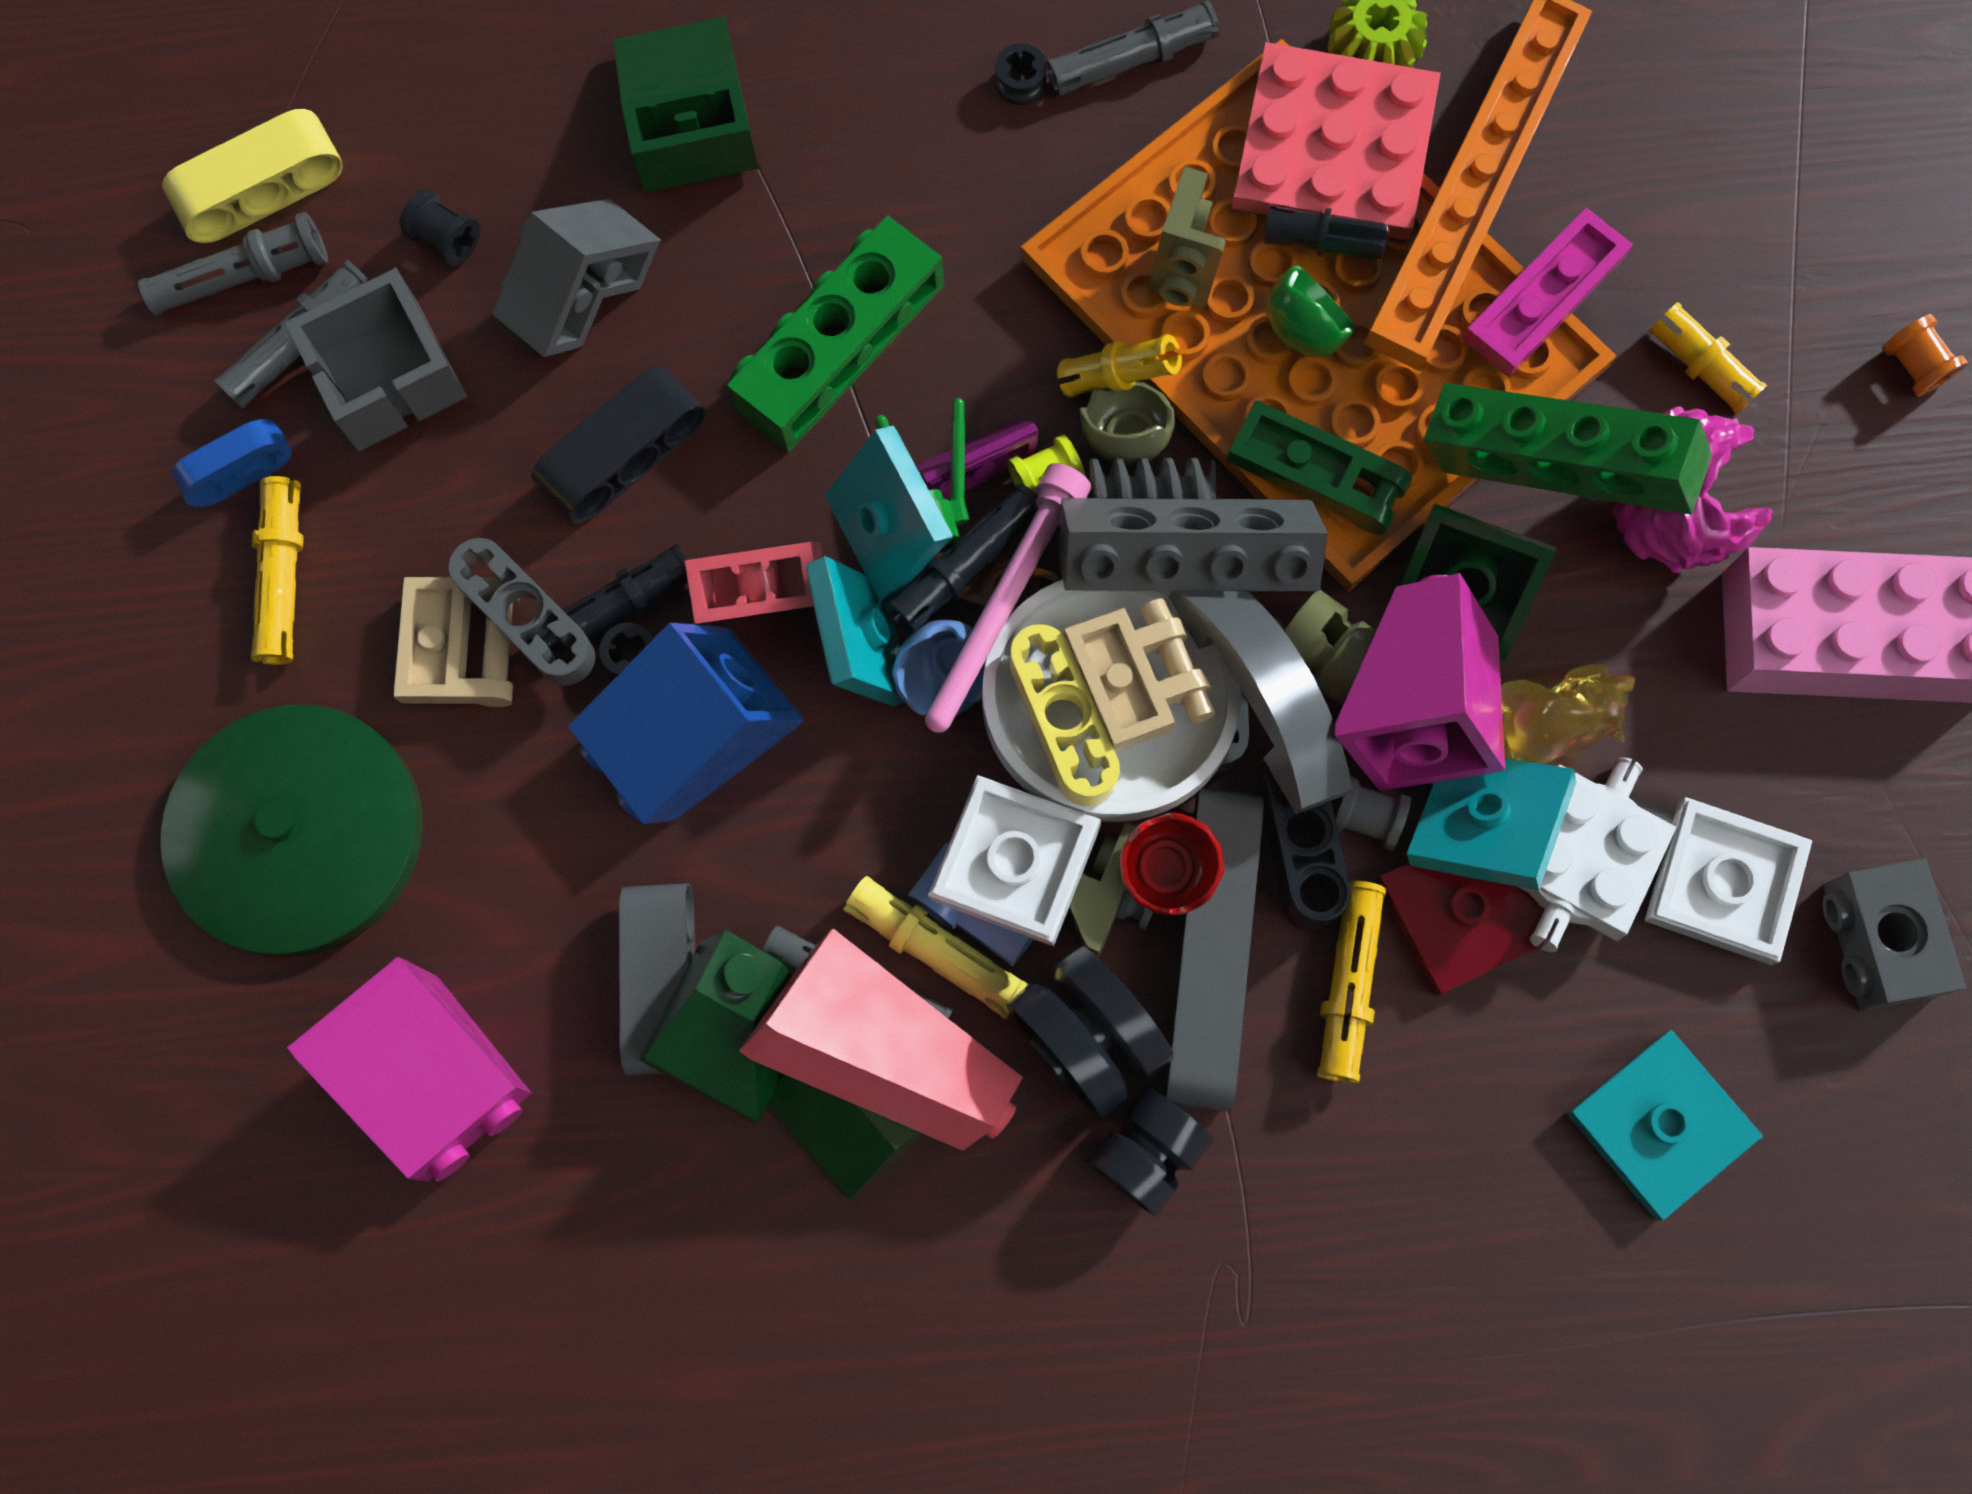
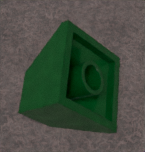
M726 929L700 942L639 1060L746 1120L758 1123L782 1073L750 1060L739 1050L791 978V973L782 962Z

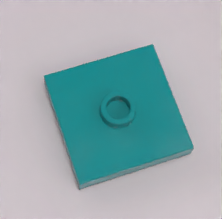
M894 425L875 430L824 495L879 602L892 599L902 592L953 537Z
M824 556L807 563L806 573L831 684L893 707L904 703L896 693L892 675L900 644L895 623L890 618L893 614L887 613L885 609V604L889 600L879 602L866 575Z
M1505 758L1506 771L1435 782L1407 851L1410 865L1539 891L1577 783L1574 769Z
M1672 1029L1659 1035L1566 1112L1568 1117L1655 1221H1664L1763 1137Z

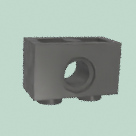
M1926 858L1848 872L1823 884L1825 891L1823 913L1828 926L1834 932H1837L1844 956L1841 965L1843 981L1849 993L1856 997L1860 1011L1935 998L1966 989ZM1879 922L1886 925L1893 933L1895 938L1894 950H1890L1881 942L1878 936Z

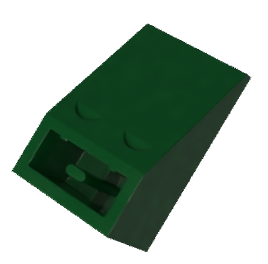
M725 16L613 39L626 129L631 153L645 193L759 169Z

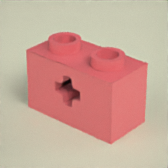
M805 542L685 560L695 624L813 607L806 564L823 557L821 542Z

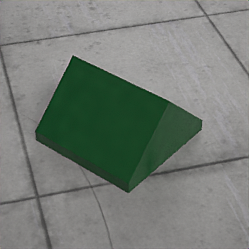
M1434 503L1415 538L1398 586L1420 582L1423 578L1431 575L1449 576L1460 573L1498 635L1499 659L1506 661L1556 554L1557 548Z
M785 1074L777 1082L767 1103L850 1200L858 1195L923 1134Z

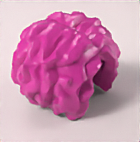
M1678 406L1667 410L1663 414L1700 419L1713 455L1692 515L1619 502L1612 509V515L1617 519V530L1624 533L1623 539L1630 550L1642 560L1652 557L1664 563L1670 568L1672 573H1680L1682 568L1692 569L1697 565L1701 567L1709 566L1711 563L1718 564L1729 558V553H1735L1748 548L1757 539L1764 527L1769 525L1773 512L1772 509L1767 507L1746 508L1735 513L1722 511L1721 503L1707 494L1713 482L1717 479L1719 468L1729 462L1731 452L1752 441L1755 432L1753 427L1739 424L1737 418L1729 419L1718 415L1708 416L1705 410L1692 409L1684 411L1682 407Z

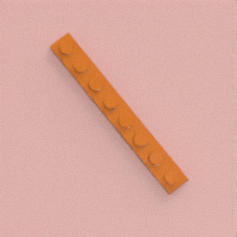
M1533 0L1363 342L1364 345L1417 371L1421 369L1560 81L1592 10L1571 0Z

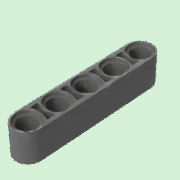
M1201 788L1196 795L1193 818L1206 824L1222 846L1224 874L1212 898L1205 905L1183 914L1169 1039L1174 1059L1167 1064L1164 1097L1175 1105L1231 1112L1233 1109L1238 1078L1263 822V795Z

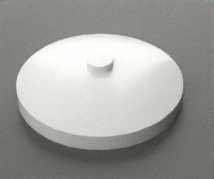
M1060 580L1030 596L1008 617L985 663L982 684L983 718L988 737L1001 763L1010 775L1030 794L1096 817L1101 822L1133 821L1155 816L1183 803L1197 793L1218 770L1236 733L1241 709V688L1215 644L1202 649L1198 648L1168 597L1172 591H1065L1063 580ZM1162 598L1165 600L1172 618H1180L1188 635L1184 645L1195 669H1203L1208 679L1211 690L1207 695L1215 715L1205 722L1191 724L1183 704L1170 705V711L1176 722L1173 731L1115 752L1120 764V773L1113 794L1105 802L1096 806L1077 805L1068 800L1061 792L1011 673L1010 654L1012 642L1022 629L1031 625H1049L1063 634L1064 629L1122 608L1126 609L1134 630L1148 626L1141 612L1142 606L1152 600ZM1033 646L1029 649V657L1025 663L1036 661L1039 664L1045 677L1044 689L1054 683L1049 673L1050 659L1054 653L1043 654L1038 646ZM1160 653L1146 655L1157 681L1170 677ZM1068 700L1054 701L1045 710L1048 722L1061 730L1072 729L1079 725L1083 719L1080 708ZM1088 736L1081 743L1074 746L1079 758L1077 774L1073 778L1075 780L1086 778L1090 786H1097L1100 773L1104 769L1102 766L1091 768L1083 753L1085 740L1093 739L1091 736ZM1059 748V749H1060V751L1063 752V751H1065L1067 748Z

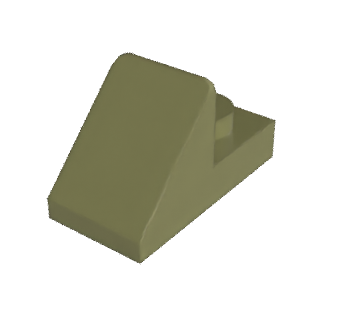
M1125 822L1118 840L1106 836L1092 869L1093 872L1103 875L1101 881L1082 874L1067 911L1068 919L1079 944L1084 945L1098 958L1127 890L1121 879L1119 856L1123 844L1128 840V835L1136 828V826Z

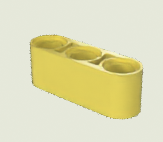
M294 109L176 166L163 178L162 188L187 237L193 242L212 243L328 186L341 174L343 163L317 115L310 110Z

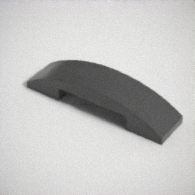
M1172 591L1168 597L1199 649L1215 644L1274 744V747L1263 759L1295 814L1342 797L1351 791L1352 786L1342 744L1335 737V723L1328 706L1305 661L1271 614L1248 591Z

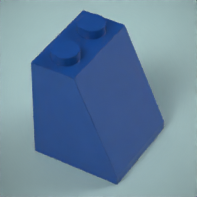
M669 622L581 712L568 728L582 744L580 751L585 760L592 767L603 772L619 792L617 798L622 808L630 816L641 821L643 824L677 820L795 730L804 721V718L731 628Z

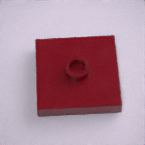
M1410 862L1381 875L1376 880L1378 885L1386 888L1385 899L1436 996H1440L1537 950L1545 942L1544 940L1537 947L1531 943L1530 937L1534 933L1543 915V911L1528 892L1517 886L1413 867L1410 865Z

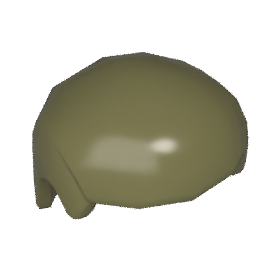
M1135 382V385L1130 390L1114 392L1110 388L1104 390L1096 388L1092 391L1087 407L1080 408L1082 431L1093 454L1112 464L1114 458H1122L1125 466L1135 467L1139 458H1147L1150 462L1168 445L1175 427L1173 407L1170 406L1163 393L1146 383Z

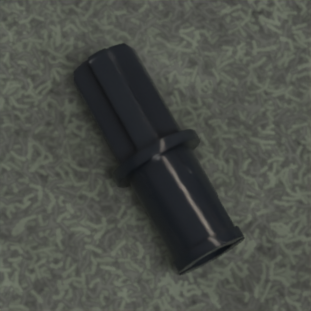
M1271 204L1266 222L1264 244L1317 251V257L1322 258L1324 251L1379 259L1382 258L1385 252L1388 226L1381 222L1331 215L1332 208H1326L1324 213Z

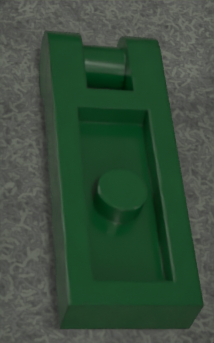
M1255 400L1228 452L1226 460L1233 465L1352 519L1359 528L1377 535H1383L1388 531L1394 518V512L1391 508L1396 498L1405 496L1412 482V475L1402 466L1258 400ZM1358 477L1370 482L1373 489L1369 496L1352 489Z

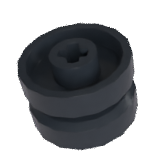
M1077 944L1052 965L1055 984L1070 1005L1069 1007L1048 987L1032 982L1008 1001L1006 1006L1015 1022L1029 1039L1028 1043L1051 1074L1065 1089L1071 1090L1097 1118L1102 1120L1127 1099L1126 1082L1110 1056L1133 1076L1149 1080L1174 1059V1053L1155 1022L1118 977L1093 952L1084 945Z

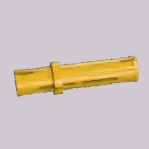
M269 476L260 480L258 531L254 530L252 532V547L257 550V576L255 579L254 634L252 638L251 660L254 662L262 661V664L284 665L293 662L292 636L295 611V572L297 552L303 551L304 538L298 532L301 483L297 480L290 481L288 477Z
M1349 881L1350 900L1346 909L1341 914L1329 1001H1324L1321 1004L1320 1016L1326 1019L1321 1062L1317 1076L1335 1082L1358 1084L1366 1026L1373 1025L1375 1011L1369 1008L1386 888L1371 882ZM1357 924H1361L1363 928L1356 973L1351 972L1356 929ZM1352 990L1353 998L1347 1039L1342 1041L1341 1033L1347 992Z

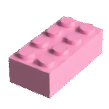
M1748 547L1722 573L1727 691L1972 703V557Z

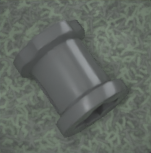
M1350 776L1352 790L1346 795L1339 797L1334 811L1338 833L1346 828L1380 840L1382 848L1393 851L1406 822L1411 797L1401 794L1395 799L1360 787L1359 779Z

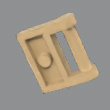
M404 577L394 697L400 703L480 704L489 707L510 706L513 696V684L507 681L510 641L487 617L482 678H465L472 602L462 593L451 577ZM481 577L491 587L493 592L503 585L496 577ZM519 599L513 601L507 608L506 622L509 624L512 622L513 606L519 604Z

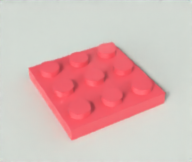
M1265 42L1232 209L1268 216L1271 204L1324 213L1326 208H1332L1331 215L1385 223L1388 226L1387 238L1409 241L1414 227L1441 73Z

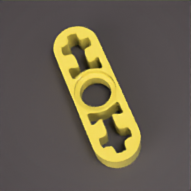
M1035 624L1022 629L1012 642L1010 654L1011 673L1061 792L1068 800L1077 805H1099L1105 802L1115 790L1120 773L1118 757L1065 636L1059 630L1049 625ZM1033 646H1038L1043 654L1054 653L1051 655L1049 673L1054 683L1044 689L1045 677L1039 664L1036 661L1025 663L1029 657V649ZM1068 700L1080 708L1083 719L1076 727L1061 730L1048 722L1045 710L1054 701ZM1088 736H1091L1093 739L1085 740L1083 748L1085 758L1091 768L1102 766L1104 769L1100 773L1097 786H1090L1086 778L1076 780L1073 778L1077 774L1079 758L1074 746L1081 743ZM1059 748H1067V749L1062 752V751H1060Z

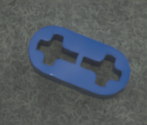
M267 419L255 420L188 454L172 468L171 476L186 504L192 507L210 506L223 501L283 467L291 458L292 450L276 422Z

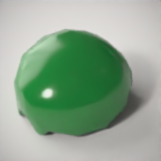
M1294 265L1269 290L1266 313L1272 332L1283 346L1303 356L1327 357L1340 349L1355 330L1356 325L1301 266Z

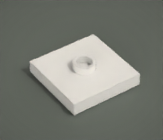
M977 775L928 896L931 901L1054 946L1101 827V821L1096 817Z
M1687 797L1683 798L1677 804L1672 825L1677 828L1662 858L1644 921L1769 965L1779 963L1812 840Z

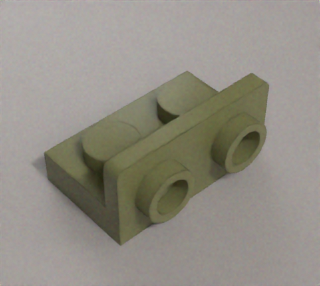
M1185 166L1162 230L1148 291L1159 294L1165 301L1176 306L1194 305L1204 308L1212 289L1226 241L1221 237L1204 232L1213 203L1202 198L1208 173Z

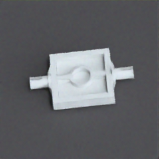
M1619 757L1616 759L1615 766L1605 785L1596 784L1575 773L1577 783L1540 890L1519 887L1528 892L1545 909L1534 933L1530 937L1531 943L1536 947L1545 940L1541 950L1556 952L1569 922L1588 925L1617 942L1629 932L1677 828L1640 808L1633 800L1629 799L1636 780L1643 770L1638 762H1635L1628 769L1632 761L1630 758Z

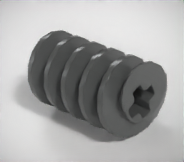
M1097 458L1089 459V482L1092 486L1089 498H1216L1214 458L1206 475L1203 474L1197 458H1188L1182 475L1178 474L1172 458H1164L1157 476L1153 475L1147 458L1138 459L1132 476L1128 475L1122 458H1114L1107 476L1103 475Z

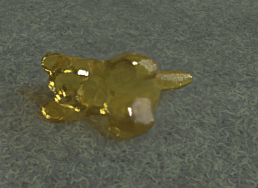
M1590 664L1570 670L1552 690L1544 688L1540 683H1533L1528 680L1504 683L1501 686L1504 750L1509 759L1546 764L1562 756L1580 737L1589 732H1599L1603 735L1608 734L1617 742H1624L1625 737L1622 734V724L1625 720L1624 708L1628 702L1627 693L1632 691L1635 686L1634 676L1608 675L1605 664Z

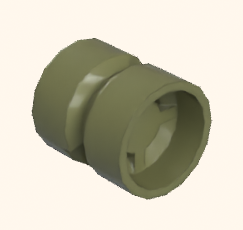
M1320 590L1316 591L1307 600L1284 632L1296 647L1310 672L1314 675L1320 691L1343 707L1377 630L1364 621L1355 624L1349 623L1348 609Z

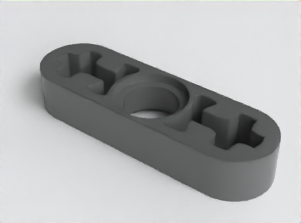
M474 538L461 543L453 551L449 560V573L452 580L462 593L546 679L554 684L567 686L576 684L589 675L595 663V651L583 630L495 542L485 538ZM477 561L486 566L488 565L496 578L503 584L495 592L480 576L474 575L470 569ZM529 597L538 601L537 615L528 624L514 626L506 622L507 608L516 599ZM549 630L564 647H571L575 658L568 664L560 659L555 660L553 652L541 639Z

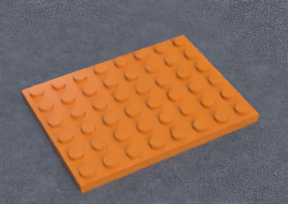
M1282 38L1275 43L1289 46ZM1261 54L1021 246V259L1105 345L1117 341H1123L1127 345L1156 339L1166 334L1172 335L1176 339L1180 347L1179 349L1167 351L1157 356L1159 359L1181 354L1182 365L1180 371L1175 375L1159 376L1142 380L1141 382L1164 394L1170 406L1174 409V415L1256 499L1309 500L1226 461L1228 452L1255 400L1392 461L1410 472L1412 482L1405 496L1396 498L1391 508L1394 512V518L1388 531L1383 535L1369 533L1359 528L1352 519L1313 501L1328 532L1323 567L1349 593L1419 532L1434 503L1447 508L1479 480L1477 478L1444 473L1423 440L1444 383L1571 401L1608 369L1617 355L1573 314L1541 344L1510 378L1463 341L1462 338L1467 328L1525 270L1488 233L1478 250L1437 339L1419 371L1364 345L1363 342L1440 188L1423 173L1414 227L1409 241L1387 238L1385 252L1382 258L1379 259L1324 251L1322 258L1317 257V251L1264 244L1268 216L1232 209L1263 54ZM1184 166L1208 173L1202 198L1213 203L1204 232L1221 237L1226 241L1212 289L1204 308L1194 305L1176 306L1165 301L1159 294L1148 291L1162 230ZM1294 265L1301 266L1356 325L1355 330L1345 344L1327 357L1303 356L1283 346L1271 330L1266 313L1269 290ZM1358 477L1352 489L1369 496L1373 487L1370 482Z

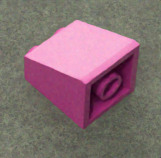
M1460 573L1449 576L1431 575L1423 578L1420 582L1395 588L1335 723V737L1379 791L1506 771L1498 635Z
M396 957L287 1047L294 1058L408 1179L428 1182L434 1178L438 1182L453 1174L470 1157L466 1149L486 1132L489 1136H494L511 1125L522 1113L519 1104L532 1094L439 977L400 957Z

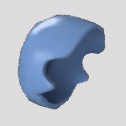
M953 620L928 622L914 634L907 637L900 647L892 669L896 693L915 713L919 715L927 714L973 630L969 625ZM986 660L956 716L970 709L974 703H978L982 699V684Z

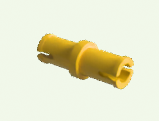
M1679 302L1674 304L1664 315L1682 331L1680 335L1663 319H1659L1648 331L1652 336L1655 335L1688 366L1685 373L1692 380L1698 376L1733 409L1732 411L1736 415L1750 401L1733 387V382H1737L1753 399L1767 386L1764 382L1759 381L1726 350L1730 345L1728 341L1722 336L1716 340L1682 308Z
M1166 334L1156 339L1127 345L1123 341L1108 343L1104 346L1102 352L1063 359L1058 365V379L1079 374L1081 378L1060 384V388L1067 397L1073 398L1078 397L1080 394L1092 392L1096 388L1101 390L1110 388L1114 392L1130 390L1137 381L1164 375H1175L1181 369V354L1159 359L1157 355L1179 349V344L1172 335Z

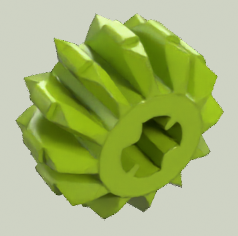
M1343 0L1341 7L1336 8L1335 13L1332 14L1330 19L1328 51L1331 54L1413 68L1414 63L1423 56L1427 44L1425 39L1427 13L1416 11V0Z

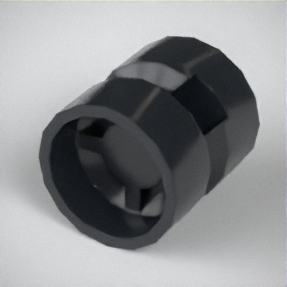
M1145 1086L1122 1115L1126 1127L1124 1131H1110L1087 1163L1134 1203L1157 1217L1179 1187L1175 1176L1177 1171H1191L1214 1139L1182 1109L1152 1088Z

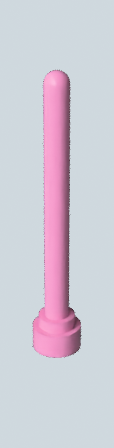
M1059 463L1049 464L1036 486V493L1038 495L1036 505L1039 509L926 714L925 723L932 732L942 733L950 727L1059 525L1061 498H1087L1092 490L1090 482L1083 474L1072 467Z

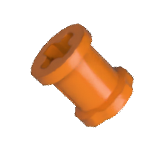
M1928 314L1904 327L1882 346L1887 356L1895 355L1912 376L1915 382L1912 390L1917 397L1923 396L1946 383L1968 365L1965 357L1952 354L1937 334L1934 327L1938 321L1932 314Z

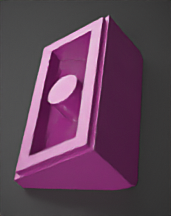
M1016 419L966 442L965 491L1009 471L1007 460L1015 456L1023 460L1038 453V428L1035 423L1024 419ZM951 450L916 466L928 490H941L943 499L946 500L950 499Z

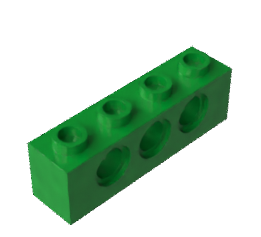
M888 215L874 230L867 229L862 232L853 243L849 256L834 272L829 270L822 274L812 287L810 297L795 313L789 312L781 317L774 326L768 342L754 356L747 355L735 366L730 376V382L727 384L735 411L789 453L944 287L942 256ZM872 284L885 287L880 292L873 294L861 291L864 287ZM830 326L846 328L845 331L836 336L821 334L824 329ZM800 367L807 370L802 376L795 379L780 377L790 368Z
M1444 383L1423 439L1444 473L1690 515L1693 513L1713 456L1700 419Z

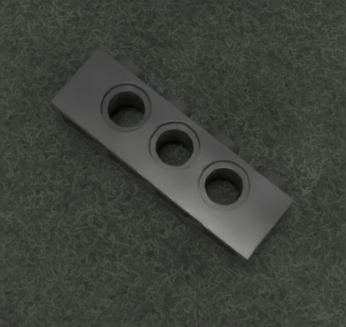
M1061 498L1057 556L1065 591H1320L1328 532L1312 500Z

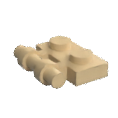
M1162 598L1152 600L1142 606L1141 612L1148 626L1134 630L1125 608L1064 629L1063 635L1069 643L1115 752L1172 732L1176 722L1170 711V705L1183 704L1191 724L1205 722L1215 715L1207 695L1211 690L1208 679L1203 669H1195L1184 645L1188 635L1180 618H1172L1165 600ZM1147 654H1161L1169 672V678L1157 681L1146 657Z

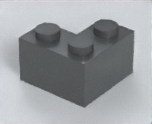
M610 198L533 211L521 227L519 233L520 242L510 269L501 280V292L492 315L543 357L583 347L602 299L641 288L661 239Z

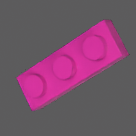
M1586 207L1467 328L1462 340L1510 378L1627 257L1634 244Z

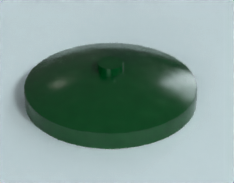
M297 704L264 709L236 720L217 732L194 753L176 779L165 806L161 825L160 847L165 875L173 895L186 914L201 929L230 946L257 955L279 958L304 957L322 953L343 945L368 930L381 919L401 895L411 877L421 846L423 831L421 800L410 769L400 754L379 733L359 719L338 710L316 705Z

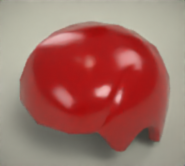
M1170 812L1139 824L1128 835V840L1123 844L1119 856L1121 879L1126 889L1139 906L1160 915L1185 914L1205 905L1212 898L1224 874L1222 846L1209 827L1190 816Z

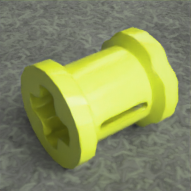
M1065 434L1054 438L1053 446L1023 460L1015 456L1007 460L1008 470L1014 486L1016 487L1018 484L1025 485L1036 495V486L1049 464L1059 463L1067 465L1086 477L1081 460L1073 444Z

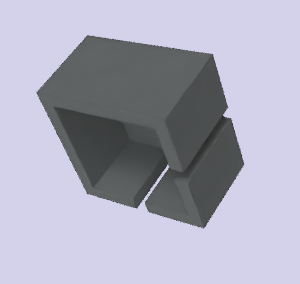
M397 268L284 322L307 368L314 375L312 378L334 422L358 451L407 428L408 426L403 417L411 413L415 415L418 421H421L468 397L419 303Z

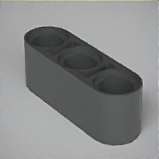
M689 883L622 887L620 893V1056L623 1072L626 1076L663 1074L639 1059L695 952L694 902Z

